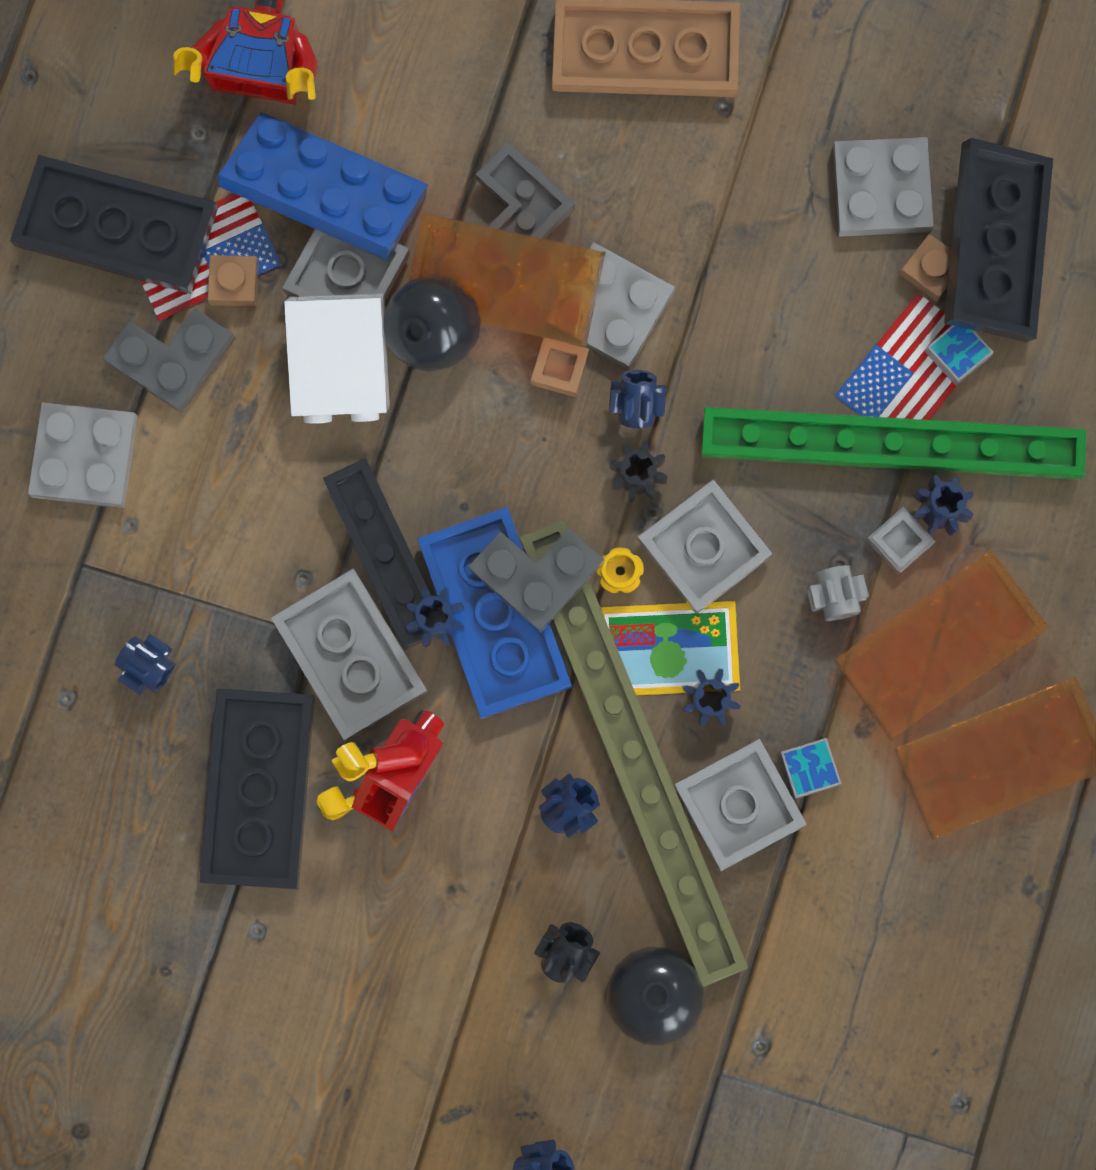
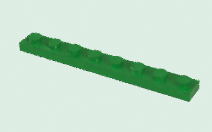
M705 407L701 457L1081 480L1085 476L1086 429Z

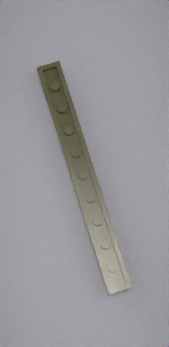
M563 519L521 536L520 541L525 553L537 563L568 528ZM588 580L556 615L553 622L692 964L704 987L746 970L748 966L593 588Z

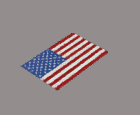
M232 194L216 202L218 210L191 294L141 281L159 321L208 299L210 255L257 256L259 260V275L282 265L252 201Z
M918 293L834 396L860 416L930 420L957 387L925 352L928 345L952 326L944 324L945 313Z

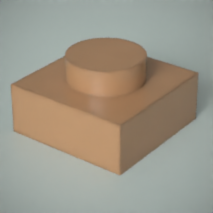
M929 234L902 268L899 275L931 299L938 302L948 287L951 249Z
M210 255L208 302L211 306H257L259 260L257 256Z
M543 337L531 378V385L577 398L589 356V349Z

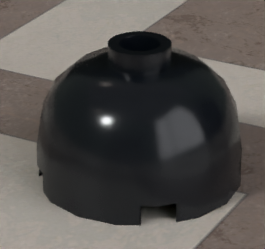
M432 274L409 281L393 294L384 311V332L387 345L397 359L413 369L430 372L450 368L468 355L479 339L481 319L476 301L470 294L466 295L464 290L456 285L458 282L450 277Z
M645 947L629 953L615 966L607 983V1006L613 1022L627 1037L642 1044L665 1045L681 1039L696 1025L703 1010L704 987L701 984L695 967L684 955L666 947Z

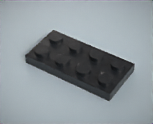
M969 138L962 142L944 324L1023 342L1037 339L1053 158L975 138Z
M38 155L10 242L14 247L191 294L218 206L216 202Z
M217 689L200 883L299 890L315 702L313 695Z

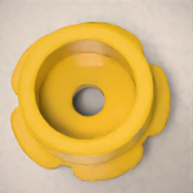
M623 547L613 548L609 554L602 556L605 559V563L597 570V574L601 576L600 583L605 590L614 594L618 593V591L630 593L640 585L639 577L644 573V565L639 556L633 555L629 549ZM618 567H623L625 569V573L623 575L616 574V569Z

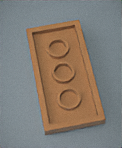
M556 0L552 91L737 97L740 2Z

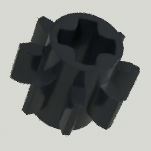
M646 441L643 443L641 450L632 451L627 444H624L622 448L624 456L622 462L618 460L610 461V469L621 473L620 477L612 482L613 490H618L624 487L629 492L628 498L631 503L635 500L636 494L645 493L650 500H653L655 498L654 484H666L668 479L666 474L657 471V468L665 462V455L660 454L653 457L648 452L649 445ZM636 464L640 469L648 467L646 480L641 481L637 475L629 478L631 465Z
M567 922L562 924L560 928L550 924L534 954L543 958L541 969L548 978L558 983H569L575 977L581 982L585 981L600 955V951L591 948L594 940L591 933L585 927L577 923Z

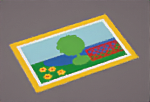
M735 601L712 602L698 614H695L687 603L600 607L636 695L686 693L681 689L683 685L694 687L699 682L696 677V670L700 669L705 674L706 679H713L714 673L718 668L723 669L724 675L721 682L725 685L739 683V687L735 691H740ZM709 684L702 687L704 692H722L721 689H712Z

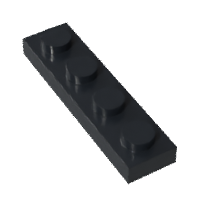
M364 458L324 477L323 480L404 650H407L421 643L424 634L422 629L409 633L406 626L416 620V615L407 609V603L418 605L424 599L422 596L423 588L429 592L430 596L432 595L367 459ZM438 609L435 613L426 612L424 615L430 624V628H434L437 622L444 623Z

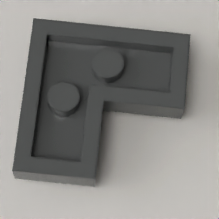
M509 142L476 173V180L506 207L477 237V243L512 274L575 210V202Z
M194 308L168 346L129 321L102 359L106 364L182 414L232 344L235 336L232 332Z
M568 528L536 563L500 531L468 568L541 633L605 563V559Z

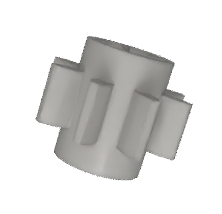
M849 565L832 567L815 573L817 585L809 586L807 590L812 612L823 610L826 621L845 619L861 613L859 602L866 601L867 597H869L864 575L852 577Z

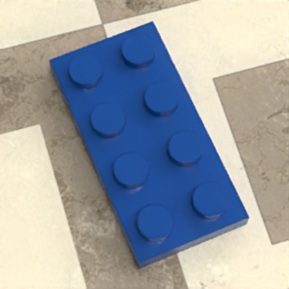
M263 112L259 113L218 174V187L385 260H388L425 199L428 184Z
M508 507L417 538L437 596L440 595L444 588H447L449 590L448 603L450 606L462 602L465 608L461 613L455 615V620L464 625V632L453 630L451 635L481 720L572 688L550 623L539 633L468 568L500 531L523 551Z

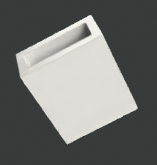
M384 293L289 297L285 300L291 416H303L304 423L331 422L332 415L351 414V421L355 422L379 420V413H387L390 407L387 343L384 332Z

